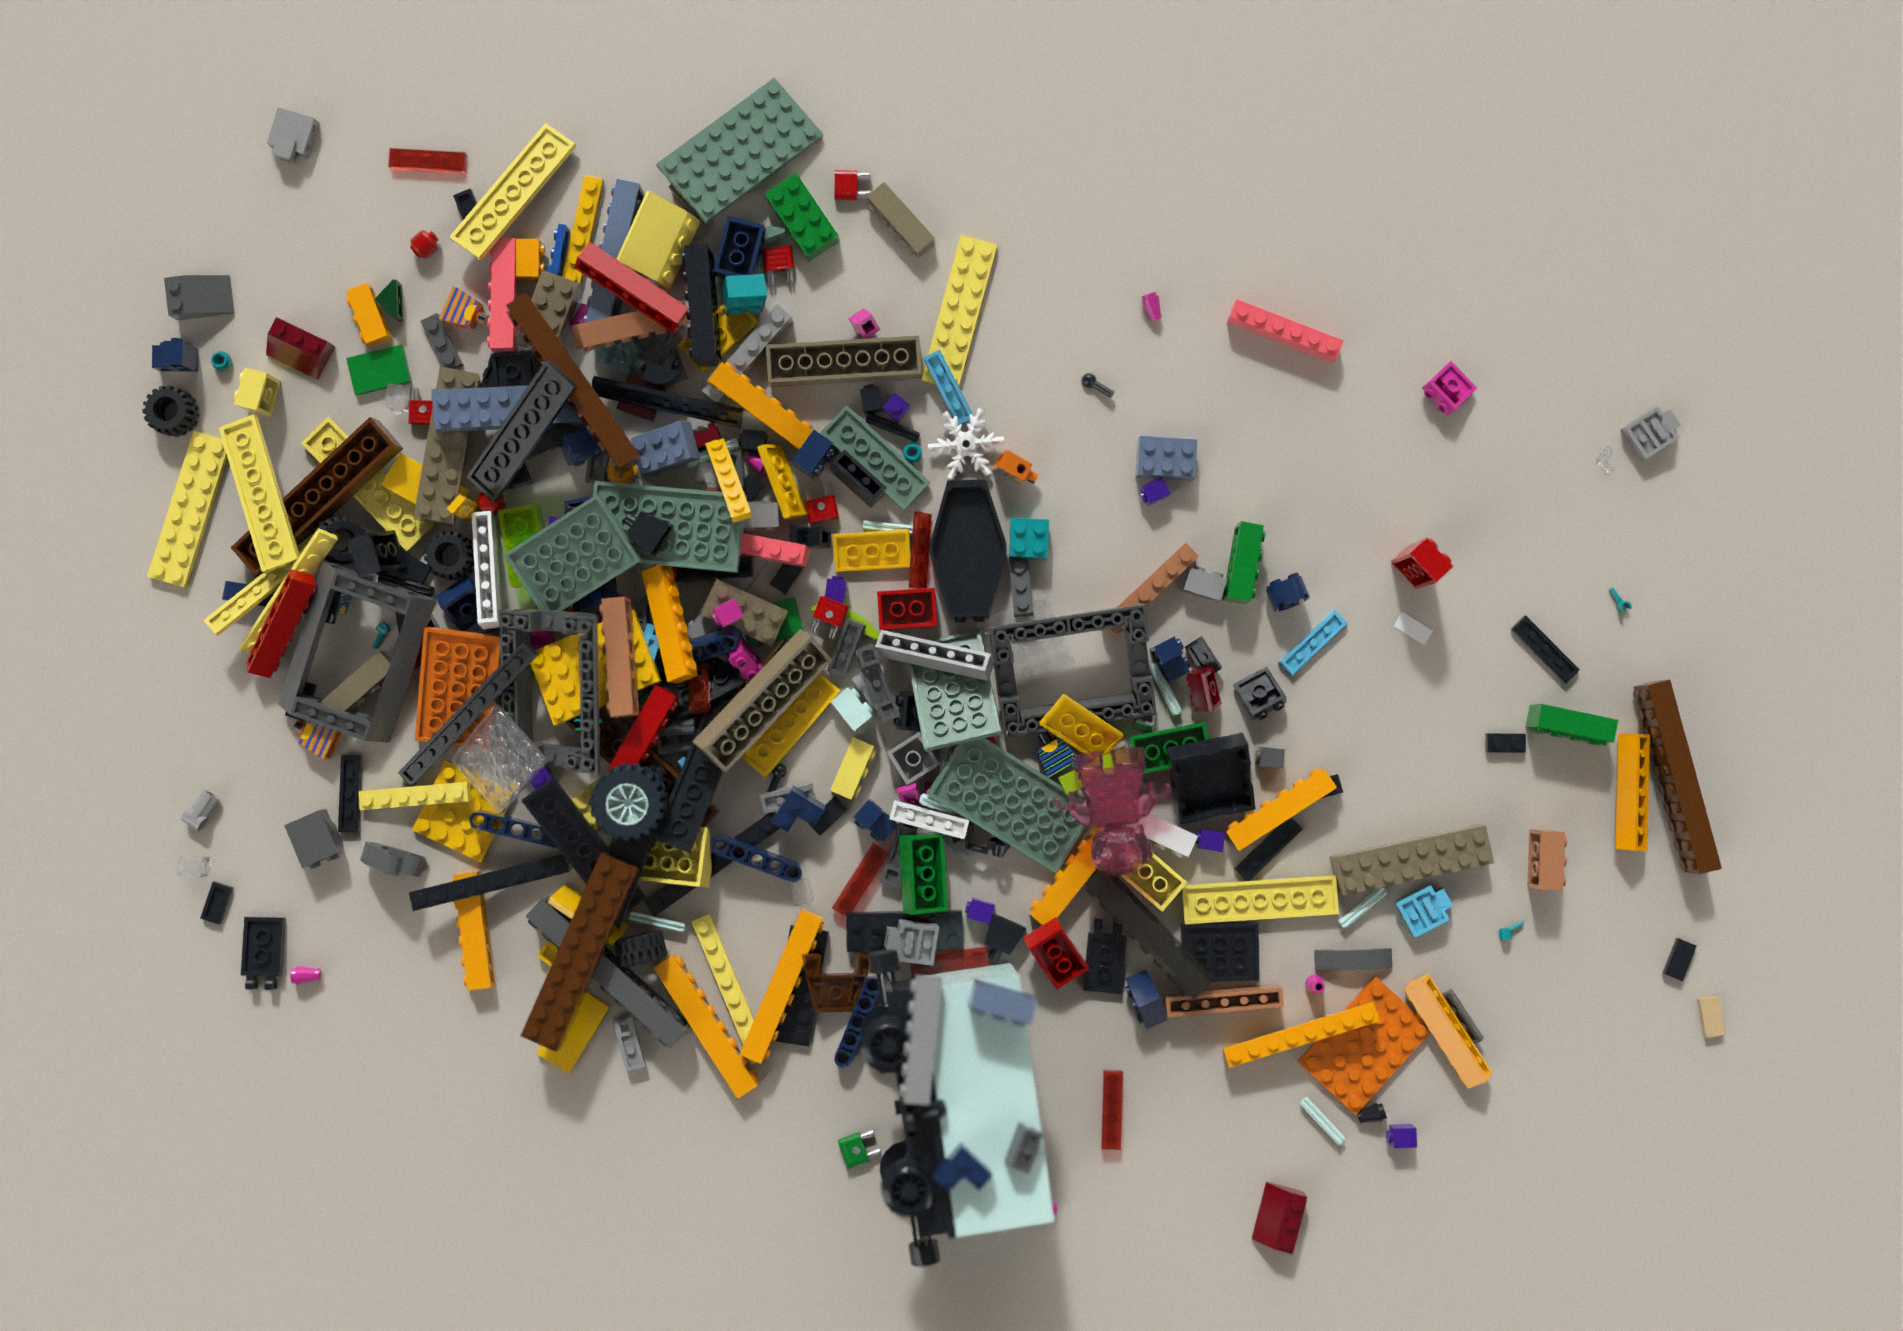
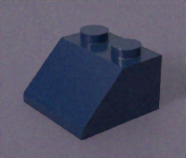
M469 575L436 595L440 608L460 631H465L478 622L476 584Z

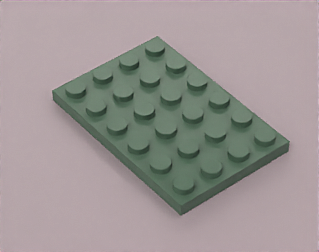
M600 493L503 554L539 610L552 611L566 609L642 560Z
M980 629L930 640L985 652ZM909 664L925 752L1002 734L990 678L989 681Z

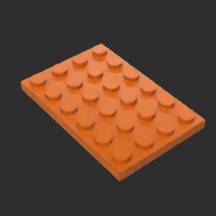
M424 627L415 741L427 742L501 665L500 636ZM497 699L452 746L490 751L493 749Z
M1376 976L1366 984L1344 1010L1373 1002L1380 1021L1315 1041L1297 1060L1355 1115L1430 1034L1424 1020Z

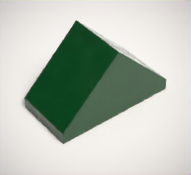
M392 280L374 300L396 320L403 322L402 284L397 280Z

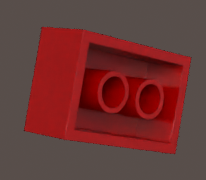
M935 588L877 591L880 631L937 628Z
M1057 917L1023 937L1028 949L1056 990L1089 970L1083 956Z

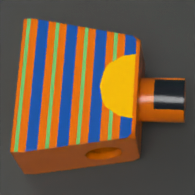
M452 286L438 319L448 325L473 330L476 323L485 326L488 323L489 315L481 312L483 305L457 287Z
M1008 450L1000 453L992 469L1018 483L1026 480L1034 484L1039 476L1038 473L1030 470L1032 467L1030 462ZM1017 467L1020 468L1021 473L1017 472Z
M298 720L293 727V731L301 734L298 743L321 759L331 758L342 734L310 721L304 723Z

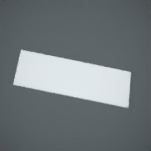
M1404 612L1400 614L1394 624L1395 628L1425 645L1433 630Z

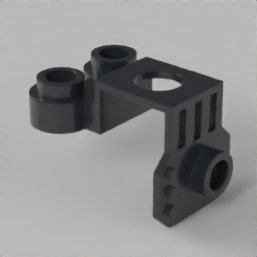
M969 820L965 849L983 854H988L991 850L992 855L1003 857L1007 849L1010 848V845L997 837H991L988 840L987 847L971 843L975 823Z

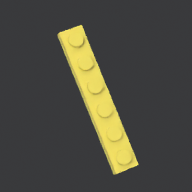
M470 782L358 791L360 810L471 801Z

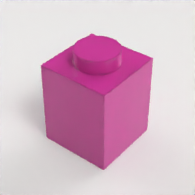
M864 308L848 318L856 334L863 339H868L881 330L873 315Z
M734 598L713 608L714 614H712L717 625L721 624L722 627L744 616Z

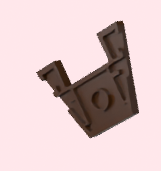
M856 953L853 973H820L821 955L802 954L811 1002L816 1013L853 1011L861 992L860 987L864 977L868 975V954L870 953Z

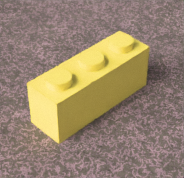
M853 737L830 791L851 800L854 796L857 797L861 789L859 782L861 778L865 780L869 770L866 768L868 761L872 762L876 751L873 750L875 746Z

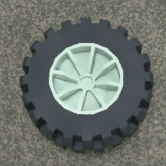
M625 763L621 766L612 767L597 780L591 791L592 796L589 800V806L592 807L590 811L591 816L596 819L594 823L597 827L601 826L604 829L602 831L604 834L607 835L609 833L616 840L622 838L623 841H630L631 839L636 841L645 835L648 836L659 826L667 810L668 794L665 792L664 782L659 780L657 773L653 774L650 768H643L640 764L634 763L629 765V763Z

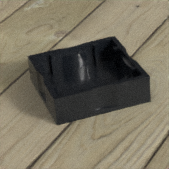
M1243 732L1166 748L1174 808L1180 825L1207 820L1218 815H1231L1256 809L1254 789L1250 779L1249 744Z

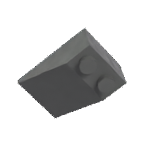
M181 275L164 278L168 315L177 321L234 313L229 275Z

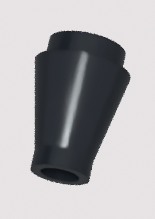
M937 1098L931 1101L929 1105L915 1108L917 1120L943 1119V1116H947L945 1101Z
M1375 1103L1357 1113L1360 1124L1383 1122V1119H1387L1382 1103Z

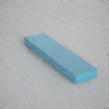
M939 349L923 357L952 417L957 416L958 426L970 421V414L973 415L941 350Z
M1333 610L1278 663L1293 676L1348 623L1336 610Z

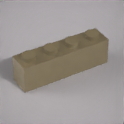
M885 182L867 196V206L869 209L881 216V222L886 227H891L895 238L898 241L902 240L906 244L905 248L911 255L915 254L919 257L935 243L934 236Z
M378 651L327 695L321 703L353 714L352 710L355 707L362 706L366 703L367 697L371 693L375 694L382 688L381 685L384 683L391 658L385 652Z

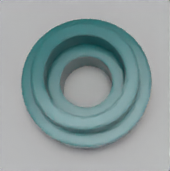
M218 351L213 354L211 363L215 369L223 371L230 367L231 357L226 352ZM224 358V363L220 364V360Z
M911 443L905 446L903 456L908 462L915 463L920 460L922 450L919 445ZM911 450L916 451V455L913 457L909 455Z

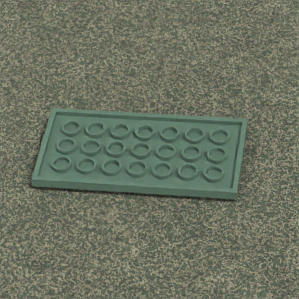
M773 78L659 161L657 168L707 224L823 138V133L780 83Z
M594 481L593 496L600 493L626 535L630 527L623 523V520L628 513L637 517L642 511L674 525V528L655 557L647 554L627 536L642 558L638 562L639 564L739 572L744 520L733 523L722 492Z
M986 738L956 745L927 792V795L1054 873L1058 872L1091 816L1085 814L1086 810L1081 808L1084 802L1082 798L1074 793L1066 795L1061 785Z

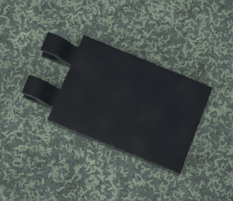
M244 917L240 976H246L245 989H258L257 976H266L265 990L277 989L276 976H282L286 918Z
M1095 918L1094 932H1088L1085 962L1089 970L1084 973L1083 991L1122 994L1127 936L1121 935V921L1114 920L1113 934L1102 933V919Z

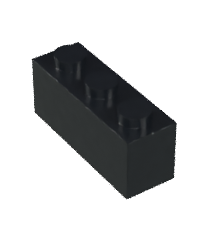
M845 449L831 462L829 471L870 508L884 496L887 487Z

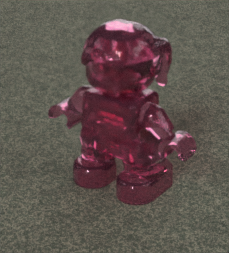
M1144 747L1110 750L1111 763L1114 767L1105 769L1102 767V752L1071 755L1075 777L1080 781L1078 784L1086 799V806L1080 802L1075 803L1076 798L1072 791L1067 793L1069 801L1066 805H1061L1059 798L1052 797L1053 805L1059 810H1070L1069 813L1081 825L1096 828L1104 827L1103 830H1098L1092 839L1091 863L1095 868L1112 876L1127 875L1137 871L1142 865L1151 860L1153 852L1144 833V826L1138 824L1135 829L1127 827V825L1136 824L1140 819L1147 817L1156 804L1155 800L1166 798L1169 795V783L1163 784L1161 793L1156 794L1153 790L1155 784L1148 782L1146 785L1147 795L1144 794L1139 799L1138 795L1145 769Z

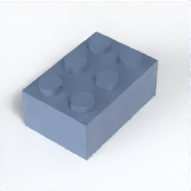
M680 420L630 438L632 445L641 458V461L637 463L640 475L653 476L700 459L691 422Z
M1140 436L1137 442L1135 477L1153 479L1163 477V479L1193 481L1196 473L1197 440Z
M977 979L973 981L968 999V1005L973 1010V1013L984 1015L986 1012L991 1014L992 1018L1004 1021L1005 1018L1011 1019L1013 1024L1022 1027L1025 1024L1031 1025L1037 1003L1034 995Z

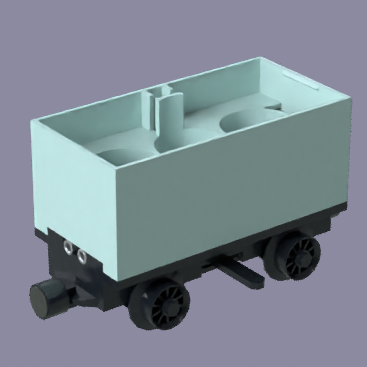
M887 949L868 954L870 974L877 975L881 1005L873 1008L865 1016L861 1024V1051L864 1060L873 1069L877 1070L878 1075L879 1071L880 1075L887 1073L896 1074L900 1097V1085L904 1084L905 1076H902V1065L906 1063L907 1055H904V1045L909 1040V1034H906L907 1021L910 1022L911 1013H908L909 1001H913L910 985L911 980H915V976H911V979L896 981L894 971L900 969L898 952L895 949ZM1010 962L922 975L940 977L942 979L930 1102L937 1098L939 1100L943 1099L947 1108V1116H943V1119L917 1120L915 1108L923 1105L904 1103L903 1097H900V1100L894 1101L896 1115L902 1114L905 1139L890 1146L884 1152L880 1161V1175L882 1178L880 1192L884 1203L892 1212L901 1216H910L914 1241L909 1243L908 1248L911 1265L915 1267H927L940 1262L938 1240L932 1239L931 1236L947 1233L948 1238L1054 1222L1043 1138L1030 1174L1012 1169L1004 1162L1018 1122L1025 1124L1029 1128L1034 1127L1042 1133L1026 1024L1024 1027L1015 1025L1011 1019L1007 1018L1004 1021L994 1019L991 1014L986 1012L984 1015L973 1013V1010L968 1005L974 979L1022 992L1019 974ZM881 973L883 974L886 1003L884 1002ZM960 1142L992 1170L993 1176L979 1191L964 1177L950 1193L934 1179L933 1172ZM915 1217H916V1219H917V1227H918L919 1240L917 1239V1232H916V1225H915Z

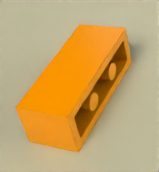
M364 283L346 290L348 296L346 302L354 311L355 315H352L355 324L360 327L361 332L359 335L362 342L372 348L393 340L382 309L374 300L377 296L373 287L368 283Z

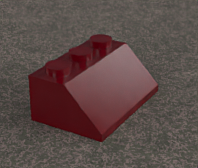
M276 317L267 334L266 355L319 380L335 346Z
M1266 1182L1251 1238L1274 1250L1293 1254L1308 1198L1307 1195L1300 1190Z

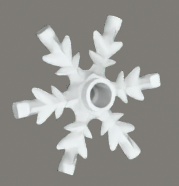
M978 408L975 417L970 414L971 425L967 423L969 429L967 432L961 431L962 424L958 426L957 416L952 419L948 411L941 415L947 422L943 427L952 430L949 434H955L956 440L951 442L946 438L947 442L937 438L938 444H928L929 452L939 450L938 455H942L946 450H948V454L952 449L957 450V456L952 457L954 461L947 465V468H952L948 478L955 480L958 471L961 474L963 473L962 464L966 465L963 459L965 456L972 457L971 464L975 463V472H978L980 469L985 477L991 473L985 465L989 464V461L980 458L983 454H977L976 450L979 446L986 450V446L995 450V444H1004V436L993 438L994 433H991L986 438L985 435L980 439L975 437V432L981 431L978 427L985 423V420H981L985 410ZM965 440L970 442V446L967 448L962 444Z

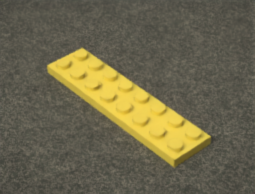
M545 123L449 236L450 239L481 261L576 148L575 143Z
M963 235L960 236L928 353L929 355L939 349L941 350L958 386L962 378L997 249V244ZM925 364L921 381L936 385Z
M253 414L219 427L261 571L267 573L296 562L300 555L258 416Z
M327 417L301 444L321 463L349 436L330 417ZM380 470L353 497L386 531L395 530L400 545L407 552H410L436 524L414 520L415 504L382 487L381 483L386 474Z
M193 431L147 577L187 588L228 459L222 439Z
M1336 875L1185 885L1182 888L1184 924L1339 914Z

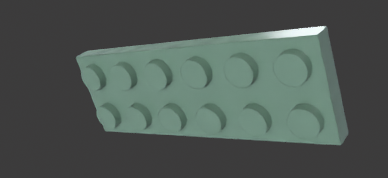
M847 405L820 432L824 437L833 442L840 452L845 449L887 487L885 494L904 511L930 484L918 470Z

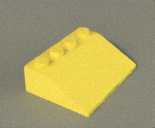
M647 191L617 259L643 278L648 279L655 286L670 290L683 262L682 252H685L684 245L691 244L700 220L686 210L651 191Z
M700 828L691 853L654 840L639 880L709 888L712 870L709 828Z

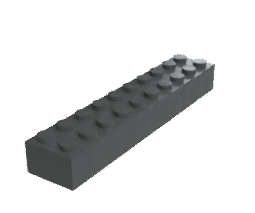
M551 896L540 899L525 917L529 919L528 923L533 928H539L543 932L542 936L547 941H553L557 945L556 948L558 950L571 922V918L549 905L547 902ZM607 947L605 948L592 981L596 980L601 985L600 988L603 992L614 996V1001L623 1008L625 1006L630 1011L629 1015L636 1021L640 1020L644 1024L643 1027L646 1031L658 1036V1041L663 1046L671 1048L690 1027L688 1021L629 967H620L617 956Z

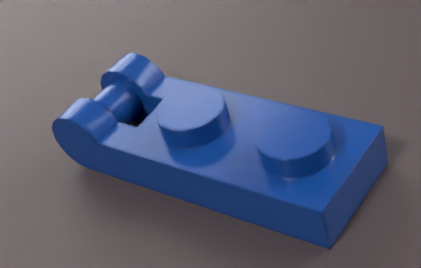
M558 223V229L554 231L555 247L551 249L552 265L547 268V272L561 277L570 229L566 224Z

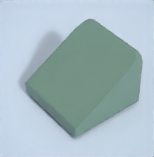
M766 226L765 244H770L787 237L784 228Z
M1157 712L1156 715L1135 718L1132 728L1145 733H1151Z

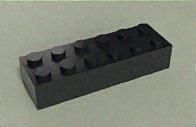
M707 243L684 245L685 252H682L683 264H686V271H683L684 282L687 283L685 300L689 303L686 316L687 320H690V327L687 328L688 338L691 339L692 346H689V355L699 367H715L722 362L719 316L718 313L716 316H713L718 310L716 277L713 272L715 266L714 254Z

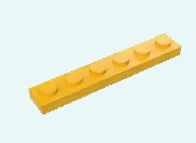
M584 175L562 277L578 282L580 285L582 284L584 274L576 270L574 266L578 255L591 242L604 184L603 179Z
M724 438L705 443L733 523L752 518Z

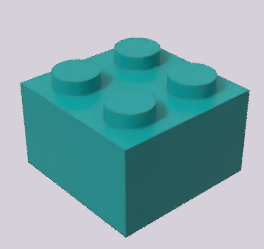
M764 274L725 277L722 290L725 314L739 315L741 313L758 314L763 312L767 298Z
M1011 518L1009 559L1047 560L1049 519Z

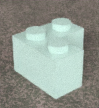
M847 687L831 703L850 727L857 732L874 717L871 714L874 710L867 702L862 703L859 700L861 695L855 688L851 690Z

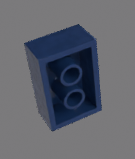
M727 216L713 270L717 278L725 279L726 276L756 274L764 245L765 225Z

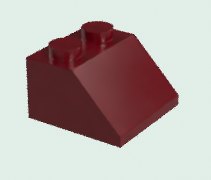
M1214 666L1191 670L1187 673L1186 684L1191 689V705L1194 706L1195 711L1213 712L1222 704Z

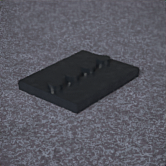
M729 652L696 663L698 676L681 683L667 682L666 673H659L661 686L679 696L677 700L679 704L673 712L678 722L747 685L740 674V669L734 668L729 662Z
M1258 922L1180 924L1182 983L1259 981Z

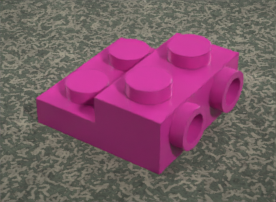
M1450 361L1422 389L1424 390L1425 397L1437 404L1438 411L1448 416L1477 387Z
M741 637L736 648L729 652L730 657L728 660L734 668L740 669L743 679L750 682L763 666L757 653Z

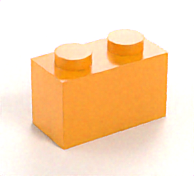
M516 239V277L519 281H538L542 270L546 271L545 264H543V257L546 256V247L539 239Z

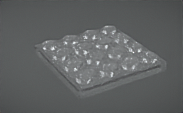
M1046 593L1032 598L1034 615L1014 617V609L1010 607L991 615L989 619H985V622H975L977 629H980L987 653H990L992 656L990 627L1056 617ZM1064 636L1011 643L1016 688L1075 664Z
M499 704L492 707L450 758L498 814H503L548 762L544 754Z

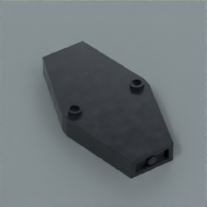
M986 479L947 480L929 544V553L950 619L954 620L955 623H964L966 619H973V622H985V619H989L1007 555L1006 540Z

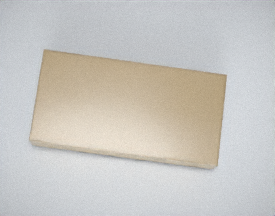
M1719 996L1697 998L1704 1037L1726 1035Z

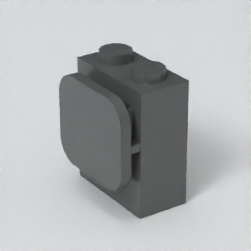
M327 809L318 810L284 825L302 868L309 867L310 870L321 866V861L326 859L328 862L339 858L338 854L344 852L342 838L337 826L331 821Z

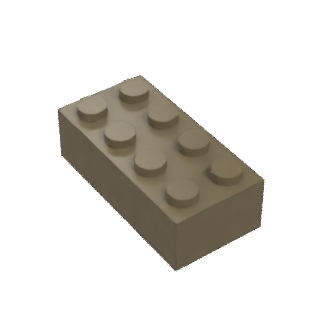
M542 270L531 300L560 342L563 343L583 288L578 282ZM519 332L516 343L520 347L531 350L529 347L530 341L526 343Z
M715 578L700 614L714 620L712 614H714L713 608L734 598L744 616L726 626H736L743 634L772 646L788 611Z

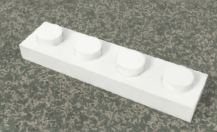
M894 800L889 818L890 820L965 839L969 824L968 819Z

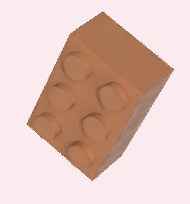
M1529 829L1527 887L1539 890L1563 891V886L1566 885L1564 867L1567 863V858L1564 855V850L1567 846L1565 832Z

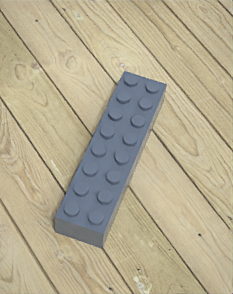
M616 179V184L612 185L611 196L613 198L607 207L608 221L603 226L604 240H601L599 247L604 252L616 259L645 196L639 183ZM592 280L591 289L593 291L587 300V307L589 309L588 314L584 316L583 323L620 315L623 300Z
M528 386L432 390L435 431L438 433L497 430ZM567 402L550 427L588 424L586 421L584 423L580 421L574 411L576 407H571Z

